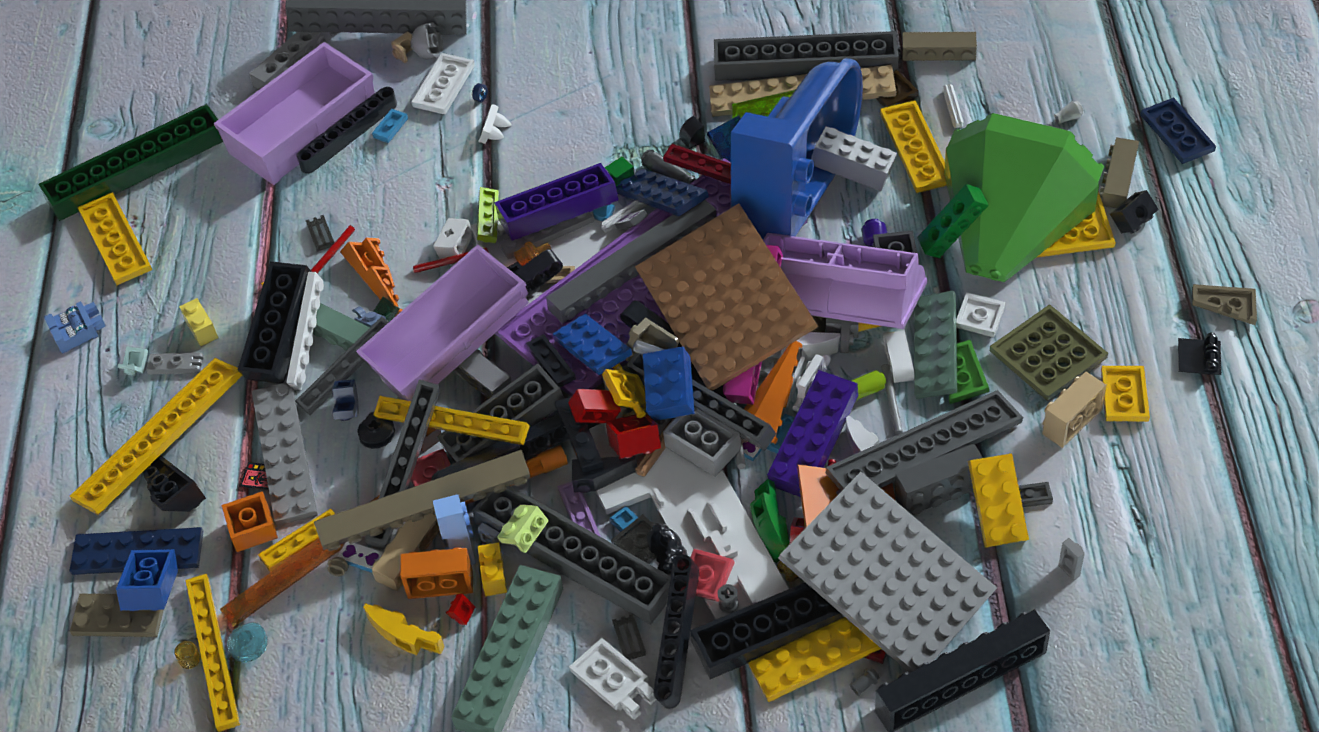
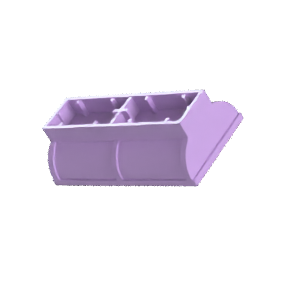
M767 233L763 239L766 245L779 246L783 254L781 269L809 313L813 316L904 329L927 284L924 267L918 265V253Z
M476 245L356 352L401 400L412 401L419 379L439 384L529 303L526 299L528 291L525 286L527 285L482 247Z

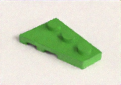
M971 340L957 343V393L949 394L950 404L990 392Z

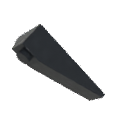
M161 455L143 471L148 491L151 494V501L162 511L190 512L206 499L194 480Z

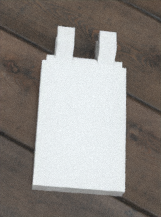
M603 638L569 666L570 672L612 708L619 711L624 709L634 720L641 714L638 710L639 705L633 701L636 696L640 694L650 705L656 701L653 695L654 689L650 686L648 676Z

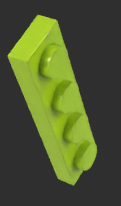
M484 187L479 189L478 241L496 244L498 215L494 202L498 201L499 190Z

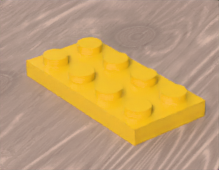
M1012 453L968 461L984 547L1029 540Z

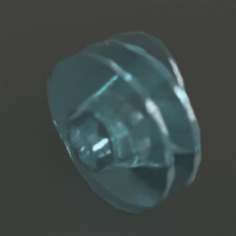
M255 622L237 627L231 632L227 640V647L231 656L240 662H251L259 658L265 652L268 645V637L264 628Z

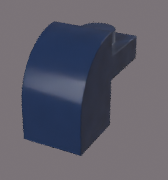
M355 379L335 381L332 388L335 402L332 412L333 419L348 421L351 418L358 417L359 406Z

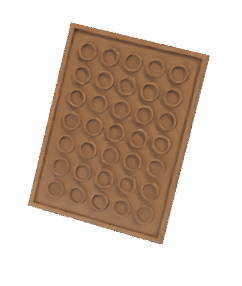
M740 204L735 205L635 266L679 342L690 355L691 362L704 384L711 391H714L818 328L817 323Z

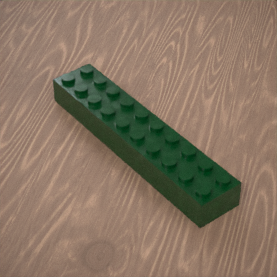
M205 104L38 185L58 220L61 221L78 213V207L112 192L115 195L222 143V137L214 125L218 118L210 107Z

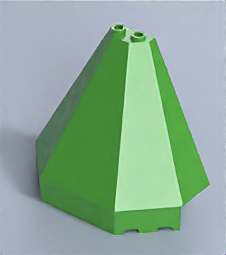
M995 113L987 115L981 121L976 120L969 123L961 130H954L946 147L944 168L950 201L965 184L980 188L989 204L982 214L958 238L966 273L1006 282L1095 211L1099 190L1098 182L1104 165L1101 162L1097 163L1092 158L1093 154L1083 144L1080 145L1075 140V135L1071 131Z

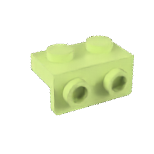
M519 505L514 510V514L509 521L502 527L497 538L501 543L515 544L521 552L526 553L548 523V519L538 506Z

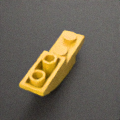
M364 604L363 608L372 626L395 646L415 655H418L421 648L438 654L442 653L444 643L442 637L437 632H427L412 624L408 626L406 618L401 612H391L376 604Z

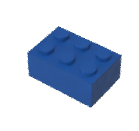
M682 346L643 354L646 412L654 421L695 414L691 359L685 348Z
M174 549L131 550L116 588L120 611H156L165 609L178 573Z

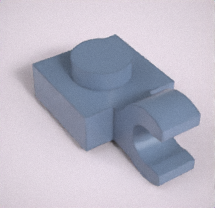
M360 306L352 310V312L358 315L354 320L368 327H371L382 316L376 312L366 313Z

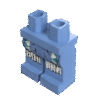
M80 301L76 303L77 306H71L65 312L52 316V314L44 316L62 354L87 342L92 337L93 339L99 337L97 331L106 327L101 315H98L100 313L94 302L83 306Z

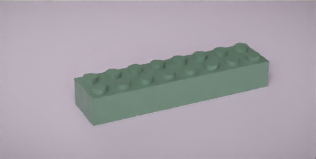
M519 565L451 716L456 730L463 732H502L563 592L560 575Z

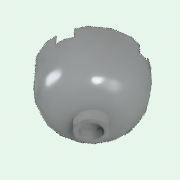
M434 23L418 26L414 30L410 41L411 48L419 57L424 59L438 58L440 56L438 55L439 51L443 52L442 36L440 32H436L435 28L437 26Z

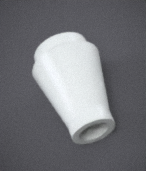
M1071 101L1058 113L1054 114V118L1058 124L1080 118L1084 114V110L1079 101Z

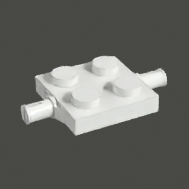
M816 354L813 360L807 363L803 376H799L796 382V387L798 388L797 401L792 408L795 412L799 411L818 370L824 372L827 370V366L831 362V357L828 355L820 356Z

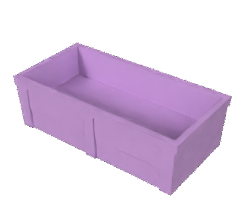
M323 42L216 121L214 125L219 131L229 154L269 183L275 185L283 176L299 165L297 153L375 93L373 74Z

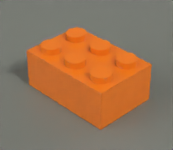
M455 547L447 550L434 549L426 552L412 551L401 554V580L407 598L417 599L473 593V569L467 548Z

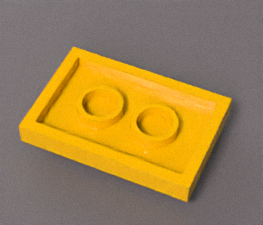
M1101 366L1102 382L1107 385L1104 396L1106 421L1149 422L1150 413L1144 366Z

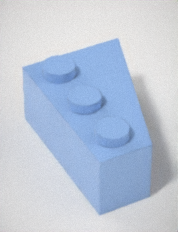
M458 494L433 500L445 550L455 547L467 548L471 565L476 564L470 537H474L465 502H460Z

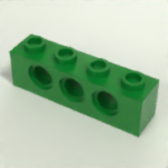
M965 184L919 234L917 239L925 255L940 258L989 206L980 188Z

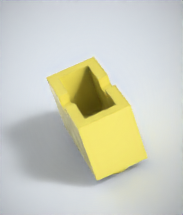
M197 298L179 306L186 324L200 347L218 339L212 321Z

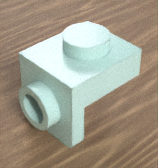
M126 346L123 364H118L117 368L124 370L123 374L127 375L143 374L148 350Z

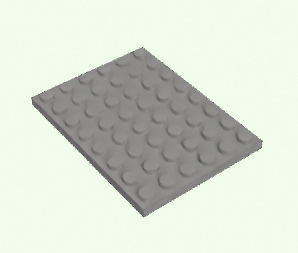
M862 472L835 497L778 557L909 673L918 669L925 662L930 663L934 661L997 589L995 585Z

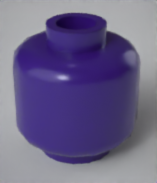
M875 218L869 219L864 223L861 228L864 244L868 247H873V235L887 233L884 222Z

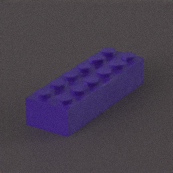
M598 163L494 202L499 222L511 241L619 200L614 180L604 166Z
M818 370L767 473L768 479L774 481L776 489L801 497L797 466L805 465L824 468L846 423V417L850 414L859 396L857 383Z

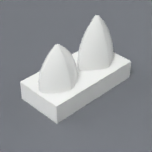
M491 105L478 142L486 144L487 139H502L504 136L496 127L512 126L508 119L497 113L498 106Z

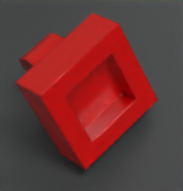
M457 594L455 599L451 601L449 610L445 613L451 619H455L460 625H467L476 607L464 594Z

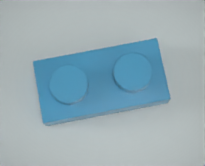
M391 109L372 132L373 138L389 143L408 120L407 114Z

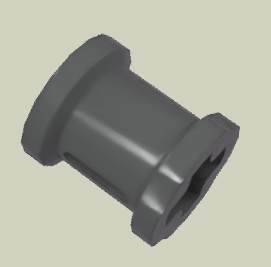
M725 584L719 588L717 594L720 599L719 608L725 613L736 611L739 606L737 589L730 584Z

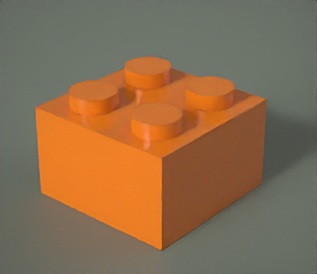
M263 491L221 505L231 540L237 552L278 539Z

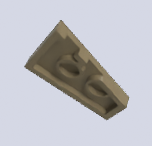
M1193 284V306L1256 326V289Z

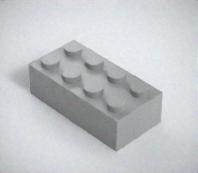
M825 127L814 148L811 159L814 161L815 167L882 191L897 153L888 148H882L871 142L858 139L853 135L842 133L834 128Z

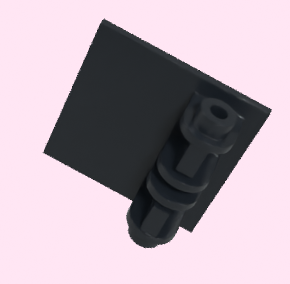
M1208 333L1205 340L1178 338V372L1222 374L1221 341H1218L1215 333Z

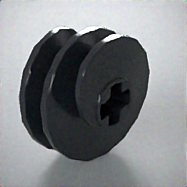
M371 412L359 424L357 433L363 446L370 449H378L392 441L395 435V427L392 420L377 418L373 415L374 412Z

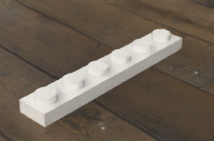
M308 272L286 381L294 390H302L303 383L306 380L305 370L306 365L309 363L310 346L313 344L312 334L317 323L316 313L320 307L319 298L324 287L323 280L316 272Z

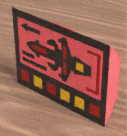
M248 462L240 487L269 490L265 465Z

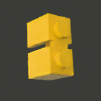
M499 542L478 546L485 596L507 593L503 556Z

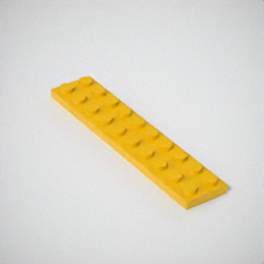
M214 358L70 495L72 501L99 515L243 376L237 370L238 368Z

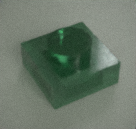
M382 297L373 312L385 316L386 320L390 322L400 308L387 298Z

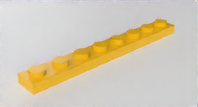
M379 396L373 415L377 418L404 423L411 401ZM435 406L429 428L524 445L530 426L526 422Z
M206 573L185 581L217 731L220 732L239 726L240 721L210 581Z

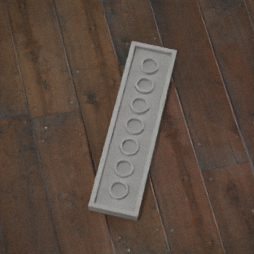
M281 383L253 390L252 397L276 526L318 516L293 387H290L287 383Z

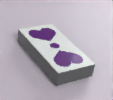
M645 210L633 212L614 225L618 230L634 227L644 220L648 214Z

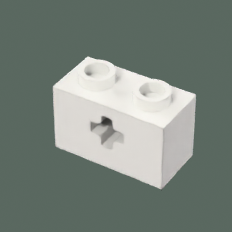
M447 219L433 246L440 259L465 252L473 237V228L468 219Z

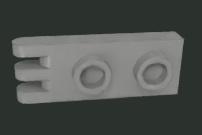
M202 353L150 354L146 370L148 375L199 373L204 355Z

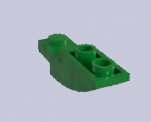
M767 479L754 490L755 500L750 503V509L757 533L771 558L777 563L780 561L778 557L790 543L786 518L779 515L774 481Z

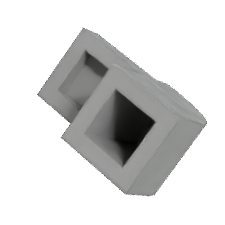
M826 318V333L841 334L840 353H849V345H853L854 338H858V322Z

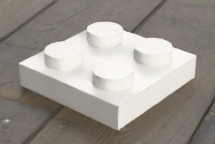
M966 292L956 319V328L995 337L1006 302Z

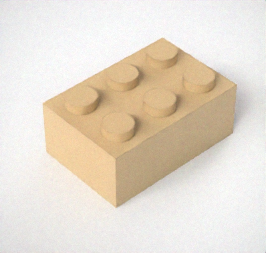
M1087 371L1080 377L1077 376L1067 390L1063 389L1058 398L1046 406L1044 410L1045 419L1042 423L1044 425L1042 434L1063 448L1102 410L1107 385Z

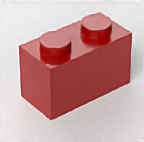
M577 389L568 402L576 422L605 423L606 421L616 419L621 411L620 406L616 405L609 390Z

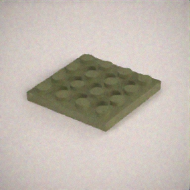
M1050 304L993 343L989 350L1046 401H1049L1063 389L1070 386L1077 376L1080 377L1086 371L1089 372L1108 358L1107 351ZM1045 327H1047V328H1050V327H1051V328H1053L1054 330H1053V331H1046L1044 328H1045ZM1029 338H1038L1039 341L1032 342ZM1058 340H1067L1068 343L1062 344ZM1015 348H1018V349L1022 348V349L1024 350V352L1019 353V352L1014 351V349H1015ZM1052 350L1054 353L1046 354L1043 351ZM1074 352H1081V353H1083V355H1082V356H1076V355H1074L1073 353H1074ZM1029 361H1037L1039 364L1031 365ZM1058 363H1067L1068 366L1062 367ZM1051 373L1053 377L1047 378L1043 374Z

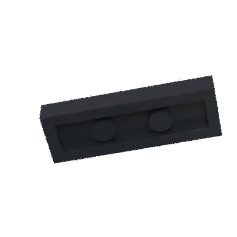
M544 334L526 343L528 351L559 388L576 380L575 373Z

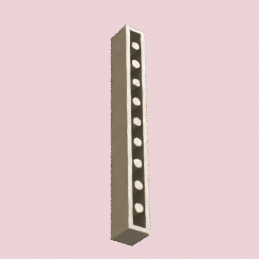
M520 450L314 521L323 550L333 551L340 548V544L359 542L363 536L369 534L370 536L383 533V529L389 527L391 529L399 528L404 525L403 522L422 520L424 515L429 513L436 515L433 500L457 494L459 495L460 502H465L472 498L480 500L486 497L487 493L493 491L494 493H500L505 491L507 486L525 484L527 479H530V472Z

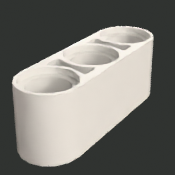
M905 331L883 333L884 347L893 383L914 381V369Z

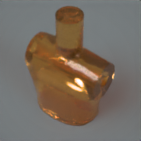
M526 242L513 254L516 261L521 266H524L541 252L550 250L551 247L548 242L537 248L532 242Z

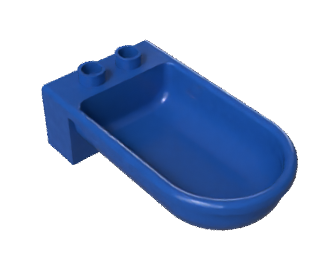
M845 58L840 63L824 62L815 66L808 72L791 97L783 96L768 117L746 112L731 131V208L740 204L762 240L767 233L796 237L836 176L834 173L815 167L814 161L811 158L825 127L834 128L848 135L855 136L863 95L862 71L856 60Z

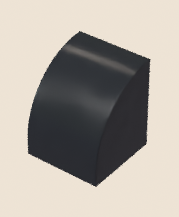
M694 115L685 121L679 132L680 140L688 149L705 142L704 126Z

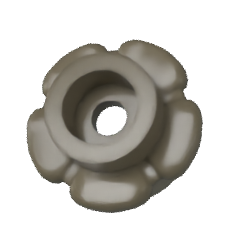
M334 557L327 562L328 572L334 576H343L345 571L348 570V563L342 557Z

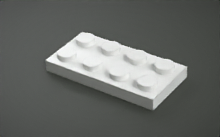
M441 53L412 100V106L446 115L474 68V60Z

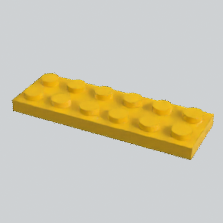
M916 100L881 108V118L916 193L947 186L944 175L945 161Z
M113 192L78 207L116 285L152 271V267Z
M844 617L748 662V665L767 701L771 702L881 648Z

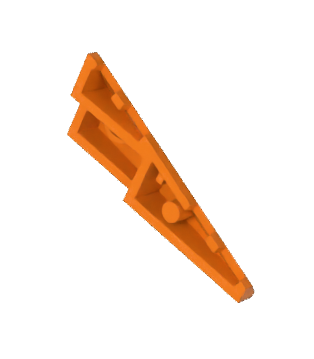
M366 237L363 242H348L341 249L340 253L392 315L396 317L403 309L398 307L397 301L399 297L394 294L393 288L395 285L389 267L383 261L385 254L379 248L381 243L379 238Z
M798 341L791 343L759 386L755 394L754 404H747L744 408L747 412L770 424L776 434L778 427L782 425L781 414L783 408L787 406L794 379L792 372L794 366L798 364L796 359L799 348H802V344ZM775 435L771 443L776 445L778 438Z

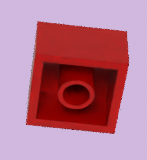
M647 413L643 418H637L635 414L605 422L609 446L620 458H631L640 453L650 454L655 452L656 449L661 448L658 424Z

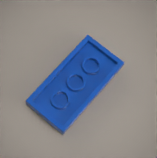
M587 314L578 317L553 333L556 342L597 375H601L606 369L614 367L632 355L630 347Z

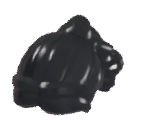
M655 523L647 533L649 550L656 555V561L659 563L657 568L666 574L670 573L674 559L681 554H687V550L682 546L681 539L667 525Z

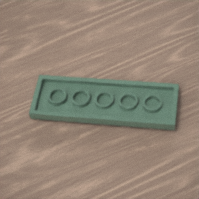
M954 290L921 296L915 306L914 395L916 399L957 393L956 294Z

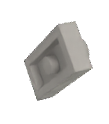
M1068 538L1062 542L1058 566L1074 581L1080 577L1085 552L1078 543H1074Z

